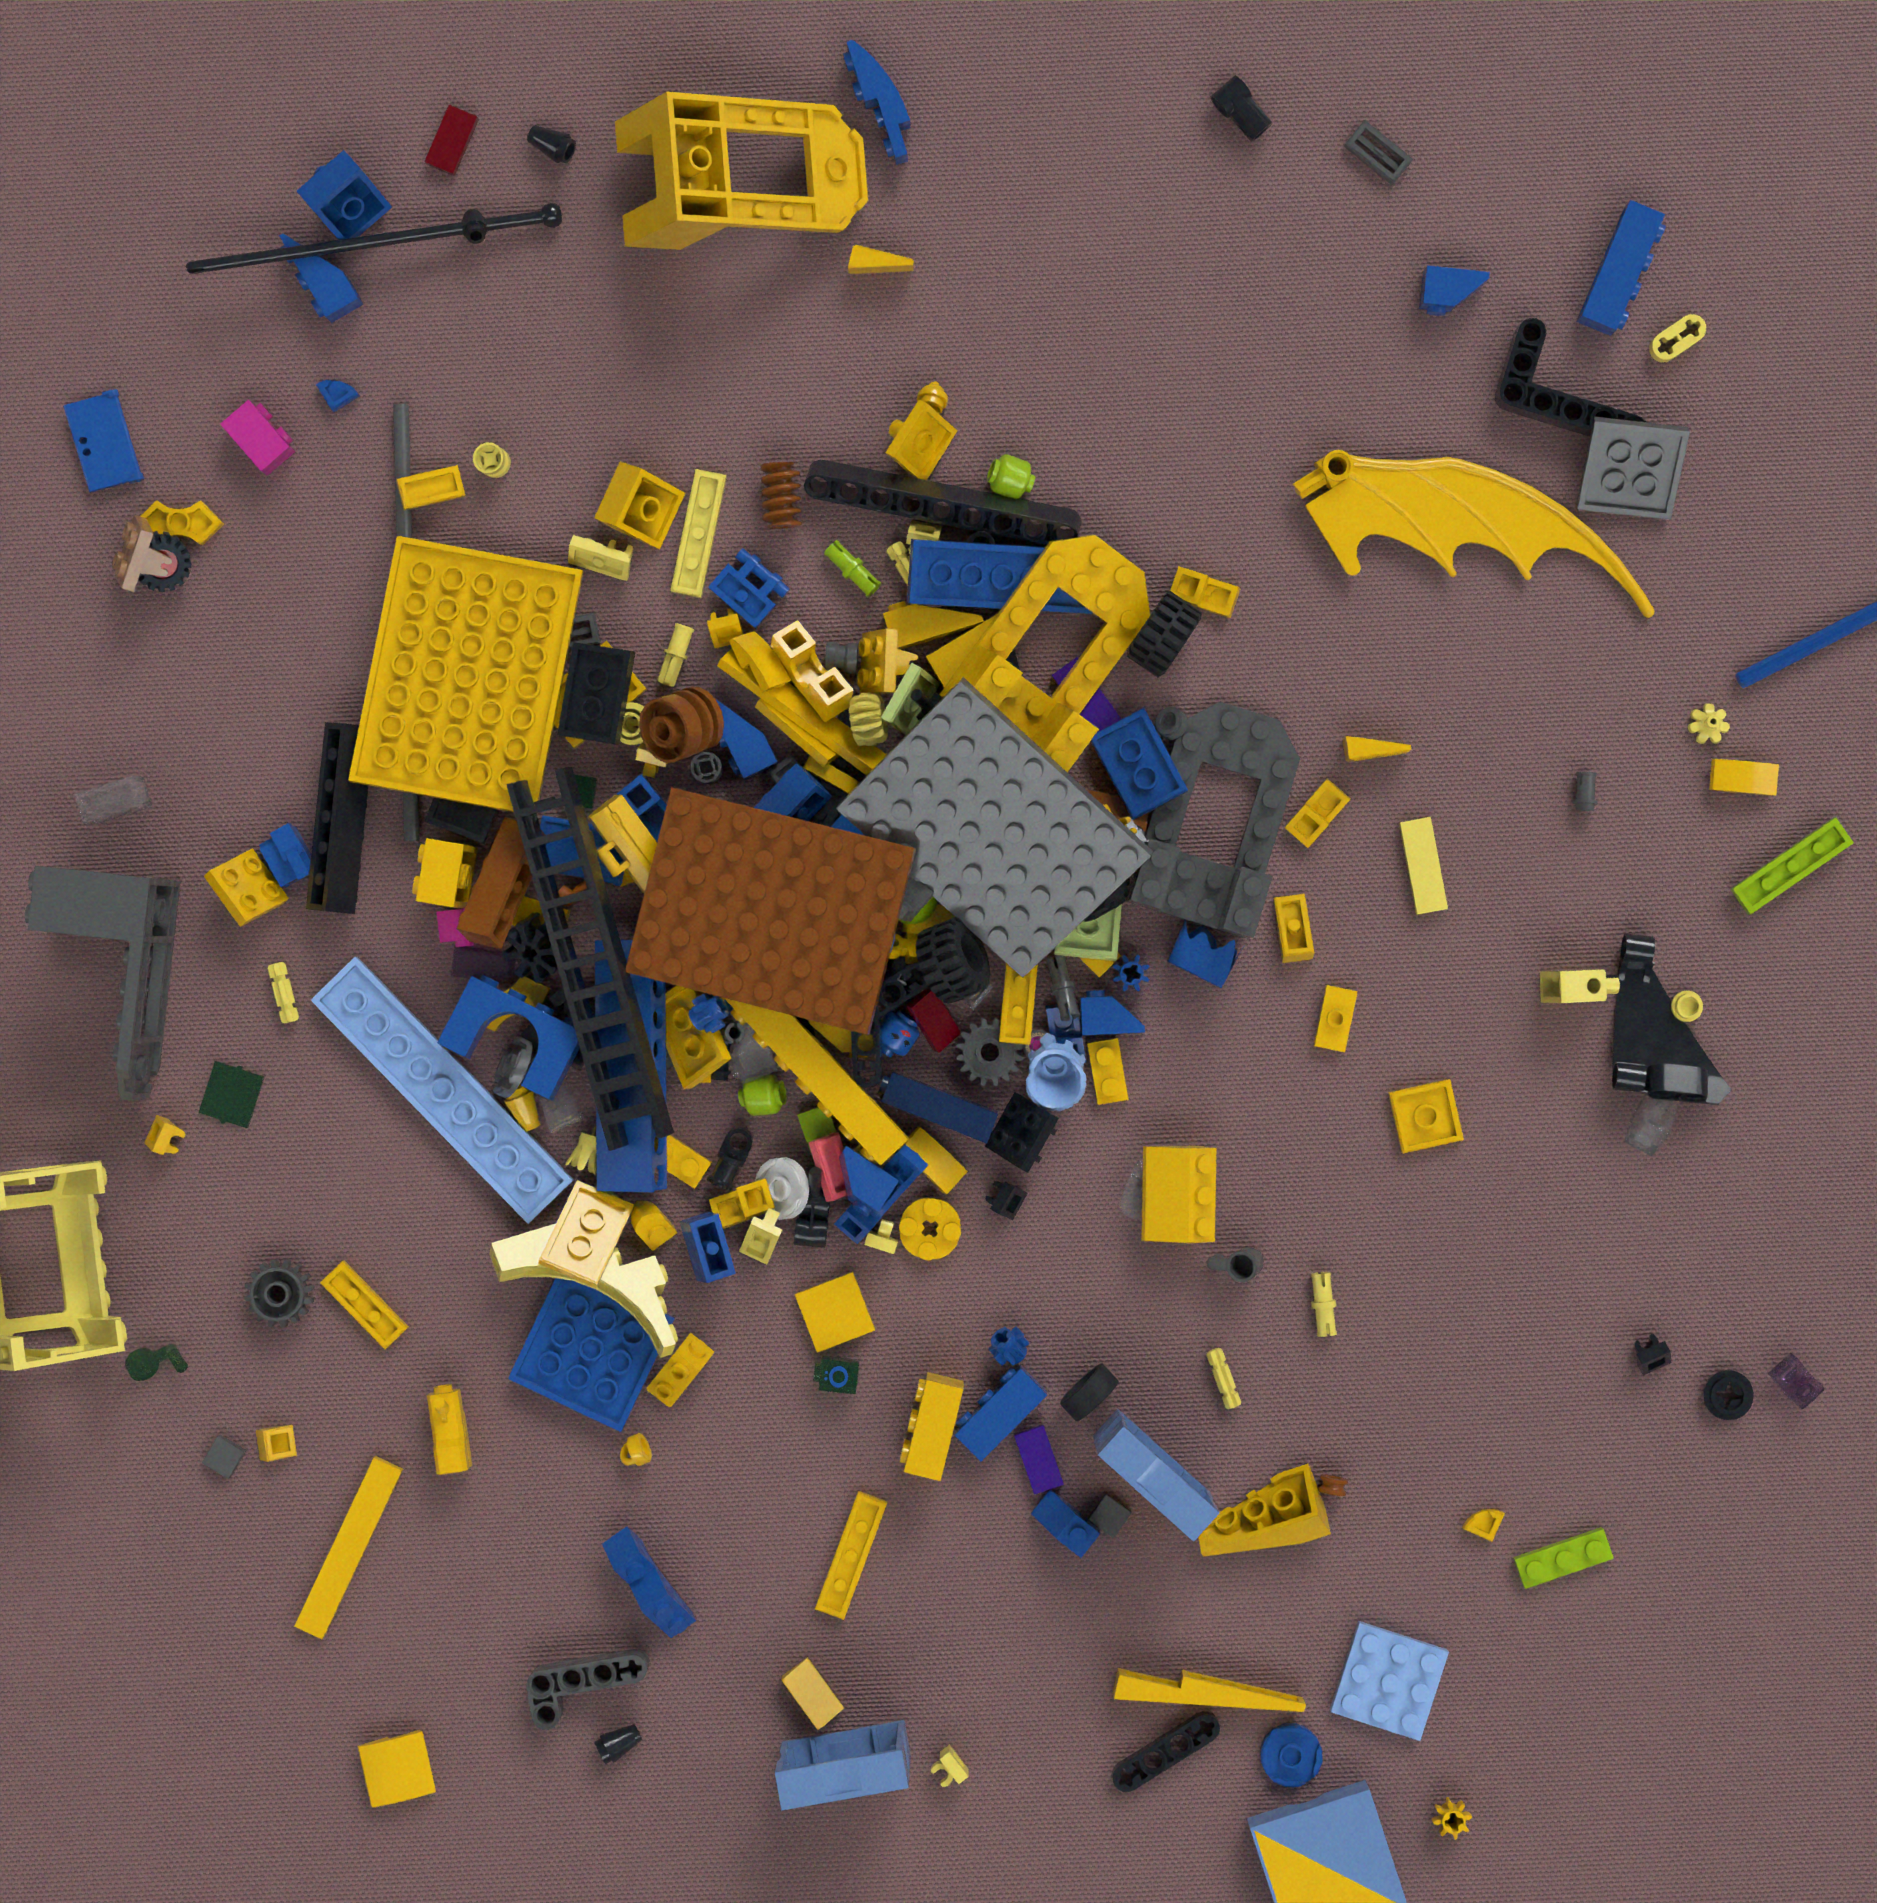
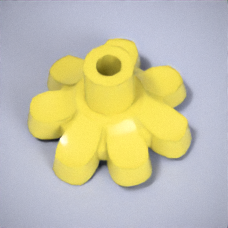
M1704 704L1703 712L1694 709L1690 713V717L1695 722L1688 725V730L1690 733H1699L1696 741L1700 744H1704L1708 738H1710L1713 744H1717L1721 741L1720 732L1727 733L1729 731L1730 724L1723 722L1726 712L1723 709L1715 712L1713 704Z

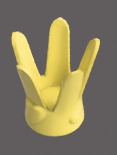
M596 1126L593 1128L591 1135L581 1132L578 1145L565 1165L571 1162L572 1167L577 1166L578 1170H583L588 1161V1171L596 1175L597 1154L596 1136H594Z

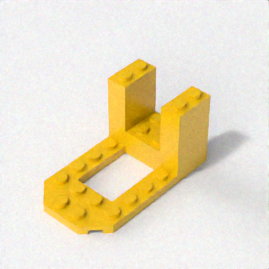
M665 92L615 121L617 153L653 155L657 198L622 215L625 247L681 250L726 227L839 233L849 225L852 217L868 201L863 137L855 128L851 130L841 119L842 114L834 105ZM727 132L803 137L808 197L731 192Z
M1093 534L1078 538L1050 541L939 695L944 697L964 677L1068 773L1099 730L1079 714L1150 617L1145 572ZM1059 587L1105 623L1050 697L1021 676L1023 672L1006 661V659Z

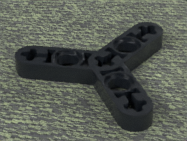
M919 963L907 966L882 983L878 1000L886 1009L881 1012L880 1006L876 1007L870 1034L875 1038L874 1048L867 1052L861 1050L858 1045V1039L862 1033L851 1031L853 1078L861 1087H875L882 1079L881 1018L929 988L923 977L925 983L923 985L917 982L911 984L908 987L912 992L907 995L905 986L898 981L902 976L905 982L914 977L912 972L914 969L921 972ZM896 985L900 989L901 996L897 1002L889 1003L884 999L883 992L887 986ZM876 1054V1061L869 1060L870 1069L876 1070V1076L871 1077L870 1083H866V1079L860 1077V1071L865 1070V1060L858 1061V1055L872 1056Z

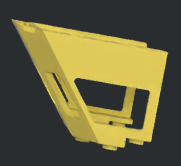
M101 1160L0 1172V1211L50 1205L52 1207L65 1308L60 1313L7 1319L0 1277V1370L17 1371L125 1351L124 1343L127 1340L125 1325L121 1322V1317L108 1315L110 1296L105 1290L104 1283L107 1270L105 1262L101 1259L100 1247L102 1246L103 1238L101 1231L97 1227L96 1216L99 1213V1206L93 1195L105 1193L104 1186L107 1184V1174ZM56 1174L53 1188L49 1191L5 1196L4 1186L35 1184V1177ZM69 1327L77 1344L49 1349L24 1348L23 1336H13V1334Z

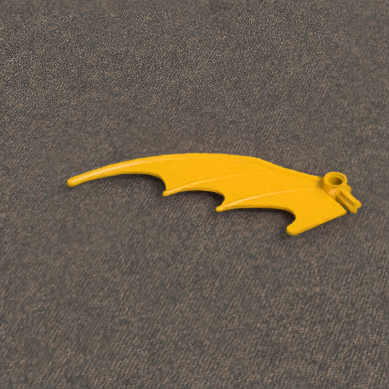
M1334 450L1314 463V471L1292 484L1295 492L1301 499L1306 498L1325 485L1330 489L1306 504L1305 508L1343 569L1350 576L1357 575L1361 570L1357 558V547L1360 541L1369 535L1376 534L1398 540L1433 558L1447 571L1450 577L1457 575L1453 568V554L1461 544L1475 543L1497 550L1514 563L1525 580L1532 578L1529 571L1535 561L1545 551L1552 548H1563L1582 554L1602 566L1633 598L1644 617L1651 618L1654 615L1653 606L1623 562L1591 528L1564 506L1534 487L1497 470L1452 457L1420 460L1372 459L1349 455L1343 450ZM1335 460L1342 464L1343 473L1341 475H1335L1330 472L1328 468L1330 461Z

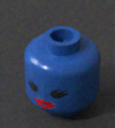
M899 1009L896 1013L890 1012L881 1020L883 1054L890 1058L894 1054L899 1056L908 1054L920 1036L917 1028L918 1025L914 1018Z

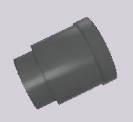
M1245 1247L1231 1254L1229 1258H1224L1222 1254H1215L1207 1260V1267L1211 1270L1227 1271L1229 1276L1237 1282H1247L1260 1273L1263 1268L1264 1259L1259 1250Z

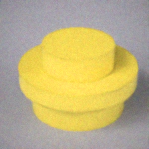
M1681 991L1673 997L1671 1002L1673 1015L1683 1022L1696 1020L1703 1010V1002L1700 996L1693 991Z

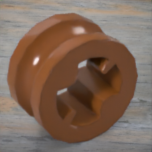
M1321 1474L1320 1479L1323 1481V1484L1318 1487V1491L1330 1495L1346 1496L1344 1485L1348 1484V1479L1335 1475Z

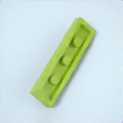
M1836 817L1832 818L1730 890L1746 913L1751 915L1854 842Z

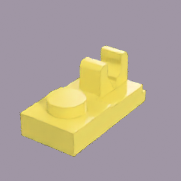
M573 535L569 544L568 563L627 581L633 546L628 545L626 551L622 552L616 550L615 540H611L606 547L590 538Z
M768 1208L763 1220L754 1217L739 1252L767 1265L782 1232V1229L775 1226L780 1213Z

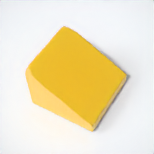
M293 1425L256 1430L261 1461L269 1462L297 1456Z

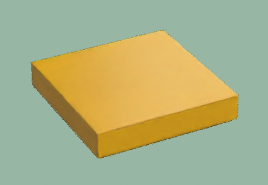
M1450 1079L1388 1092L1401 1153L1404 1154L1464 1140Z
M853 1271L795 1293L817 1353L876 1330Z

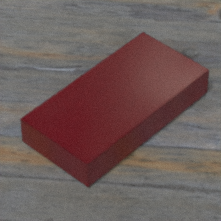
M448 105L424 162L431 167L455 176L479 118L452 105Z
M930 988L918 994L906 1004L910 1014L935 1052L940 1053L961 1034L942 1000H939Z

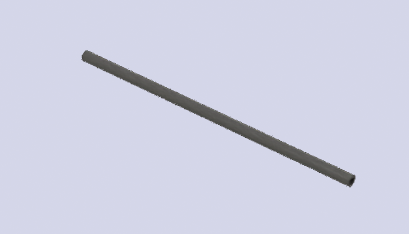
M394 404L396 538L397 536L412 538L411 509L403 510L396 483L398 478L411 476L409 405ZM403 792L404 841H419L418 794Z

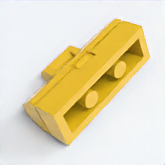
M614 795L587 817L606 842L597 849V856L613 877L626 870L642 893H645L657 842L623 795ZM613 847L624 860L620 864L609 851Z

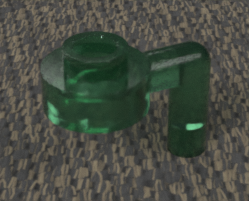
M168 1344L154 1352L148 1348H140L133 1351L125 1360V1369L132 1379L144 1381L151 1378L157 1372L159 1363L166 1359L170 1360L179 1373L186 1371L188 1364L174 1344Z

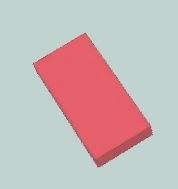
M832 1132L808 1142L815 1166L822 1171L821 1186L826 1202L835 1201L847 1196L839 1156L844 1150L839 1132Z

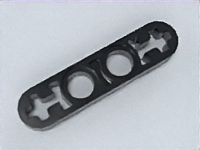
M1208 1711L1199 1712L1118 1762L1112 1770L1114 1786L1122 1792H1131L1214 1741L1220 1732L1217 1717ZM1205 1720L1206 1723L1213 1722L1210 1726L1211 1732L1207 1734L1203 1730L1195 1734L1198 1741L1193 1743L1191 1734L1186 1729L1191 1727L1194 1733L1201 1728L1200 1721ZM1182 1735L1188 1740V1745L1183 1751H1175L1171 1748L1170 1742L1174 1736ZM1149 1752H1156L1161 1756V1763L1155 1768L1147 1767L1144 1764V1757ZM1138 1760L1140 1768L1145 1774L1140 1776L1138 1770L1131 1775L1132 1782L1119 1781L1121 1778L1120 1771L1125 1769L1127 1773L1132 1772L1136 1769V1765L1133 1762Z

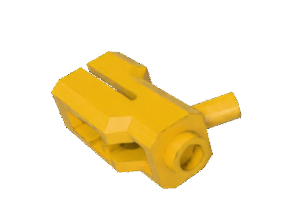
M452 1384L433 1387L434 1392L427 1395L434 1443L433 1452L437 1475L466 1471L472 1466V1458L460 1389H453Z

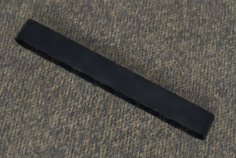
M828 460L814 461L810 465L804 483L806 493L811 498L973 531H984L989 534L1048 545L1050 541L1078 538L1081 526L1079 514L1070 508L1024 499H1014L999 494ZM815 477L823 478L825 482H820ZM846 483L853 484L856 488L848 487ZM876 490H884L887 494H881ZM907 496H914L917 500L909 499ZM937 502H945L948 506H942ZM968 508H975L979 512H972ZM999 514H1006L1010 518L1000 517ZM1036 520L1039 521L1040 524H1033L1030 521ZM1067 526L1071 530H1063L1060 527Z

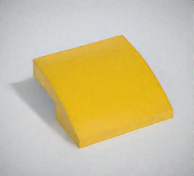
M417 1730L393 1738L385 1737L357 1746L372 1808L436 1792L423 1731Z

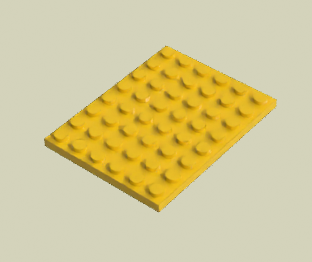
M397 536L348 780L358 784L514 812L506 784L527 780L533 803L539 801L583 570Z

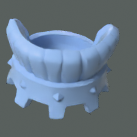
M1046 1033L1040 1039L1041 1047L1036 1051L1031 1049L1028 1054L1029 1069L1027 1071L1029 1075L1026 1079V1092L1028 1097L1043 1109L1062 1111L1078 1103L1085 1093L1087 1079L1083 1066L1086 1059L1084 1054L1079 1055L1073 1049V1042L1066 1040L1064 1044L1056 1043L1055 1036Z

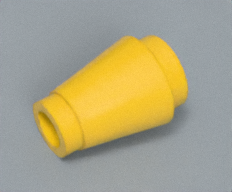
M519 1084L516 1091L506 1098L504 1102L519 1125L525 1131H530L541 1125L534 1092Z

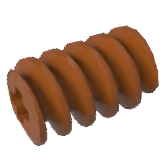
M771 462L761 465V471L768 473V475L761 478V483L770 486L761 491L762 496L769 498V500L762 503V508L771 511L762 515V520L770 523L765 528L787 529L802 525L801 521L793 519V515L801 513V509L792 506V503L801 500V496L792 494V490L801 487V484L792 481L793 477L800 475V471L791 469V466L795 464L793 462Z

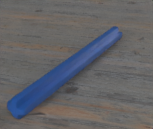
M1877 601L1738 672L1735 675L1738 684L1742 688L1748 687L1877 620Z

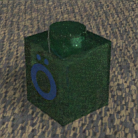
M822 1356L821 1363H815L813 1382H819L818 1391L856 1394L860 1359Z

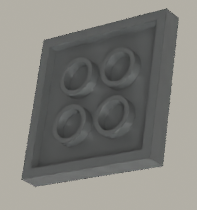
M1594 417L1576 503L1577 510L1671 520L1690 434L1689 427Z

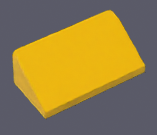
M808 1657L782 1675L781 1680L817 1730L825 1726L844 1709L841 1702Z

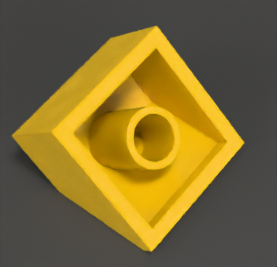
M620 461L594 519L660 550L686 493L642 468Z

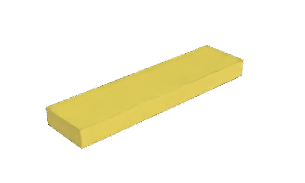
M695 469L670 590L673 593L702 598L727 479L726 475Z

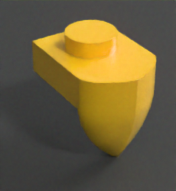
M643 1200L636 1201L631 1212V1224L637 1235L654 1251L676 1235L677 1231L654 1203Z

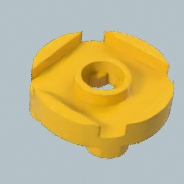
M934 1197L920 1198L912 1202L902 1214L899 1224L900 1239L904 1247L916 1257L926 1261L943 1258L952 1252L958 1244L961 1235L959 1215L955 1208L945 1200ZM927 1220L929 1223L936 1221L939 1226L936 1228L938 1234L933 1237L930 1234L925 1236L922 1233L925 1228L923 1225L924 1221Z

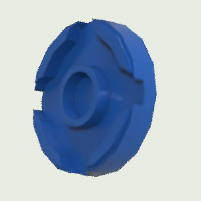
M1284 1723L1274 1727L1264 1737L1260 1747V1761L1265 1773L1275 1783L1285 1787H1300L1318 1774L1323 1762L1322 1748L1317 1736L1307 1727L1297 1723Z

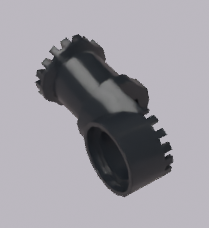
M736 1127L728 1132L717 1154L719 1160L712 1175H708L706 1179L708 1182L715 1186L719 1184L718 1187L721 1188L722 1186L726 1190H733L732 1182L739 1167H743L753 1144V1137L747 1129ZM735 1133L745 1135L748 1141L746 1148L743 1150L732 1148L730 1137Z

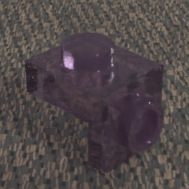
M1789 1353L1768 1373L1782 1392L1801 1409L1806 1408L1825 1390L1823 1385L1809 1373L1800 1360L1792 1353Z

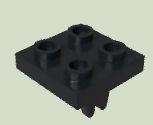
M1014 1092L994 1130L991 1132L985 1147L1019 1169L1029 1173L1034 1162L1039 1163L1042 1159L1039 1153L1049 1135L1056 1134L1057 1130L1054 1126L1059 1118L1024 1096Z

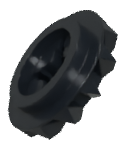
M1734 1370L1718 1371L1715 1375L1708 1378L1706 1386L1702 1390L1704 1404L1712 1415L1723 1420H1735L1744 1416L1751 1408L1754 1399L1753 1387L1750 1381L1743 1374ZM1730 1385L1731 1391L1739 1395L1740 1398H1729L1728 1403L1725 1404L1724 1398L1716 1394V1392L1726 1391L1727 1386Z

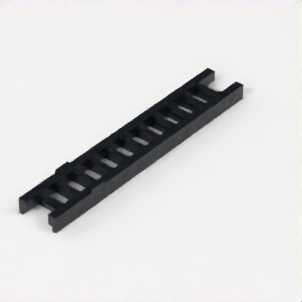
M565 767L555 770L562 795L561 798L550 797L533 803L527 780L506 785L608 1150L612 1151L629 1145L623 1121L651 1114L657 1138L669 1136L674 1133L631 976L630 973L626 972L627 962L597 858L598 851L594 836L589 829L573 768ZM565 806L570 828L543 836L537 813ZM573 836L579 859L551 867L545 844ZM582 867L588 890L560 897L554 874ZM590 898L596 921L568 928L562 905ZM599 928L605 951L577 958L571 936ZM607 959L613 981L585 988L579 966ZM616 990L621 1010L593 1017L588 998ZM625 1023L630 1041L602 1048L597 1030ZM634 1053L638 1071L610 1078L606 1060ZM642 1084L647 1102L619 1109L620 1103L616 1099L614 1091Z

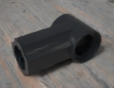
M1236 75L1210 96L1217 110L1224 117H1230L1250 142L1259 138L1272 125V121L1252 99L1249 88Z

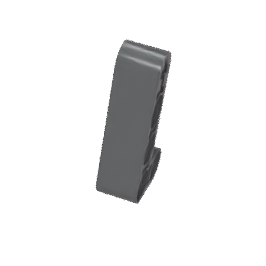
M629 1649L537 1666L530 1674L526 1684L533 1723L542 1730L554 1728L563 1714L562 1696L640 1682L645 1677L650 1666L648 1655L641 1649ZM631 1660H635L636 1665H641L638 1672H635L633 1667H628ZM598 1665H606L611 1669L612 1675L603 1678L597 1674L596 1667ZM619 1668H623L621 1674L619 1675ZM568 1670L577 1671L580 1674L581 1681L577 1683L568 1681L565 1672ZM538 1675L547 1677L550 1686L547 1688L539 1687L535 1682V1677ZM543 1706L551 1707L555 1712V1717L552 1719L543 1717L540 1708Z

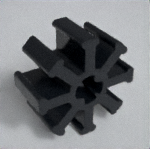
M538 912L531 913L509 930L505 942L507 941L512 945L502 952L506 962L510 959L520 958L522 962L514 971V974L523 978L532 970L535 983L544 981L549 975H553L558 971L545 922L541 925L540 913Z

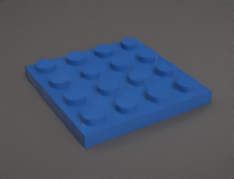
M555 1278L508 1379L622 1432L658 1353L651 1338L636 1318L618 1302L594 1288L574 1281ZM665 1314L668 1325L673 1324L675 1317Z

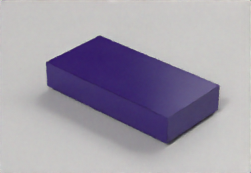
M1044 1424L1014 1434L1034 1495L1064 1485Z

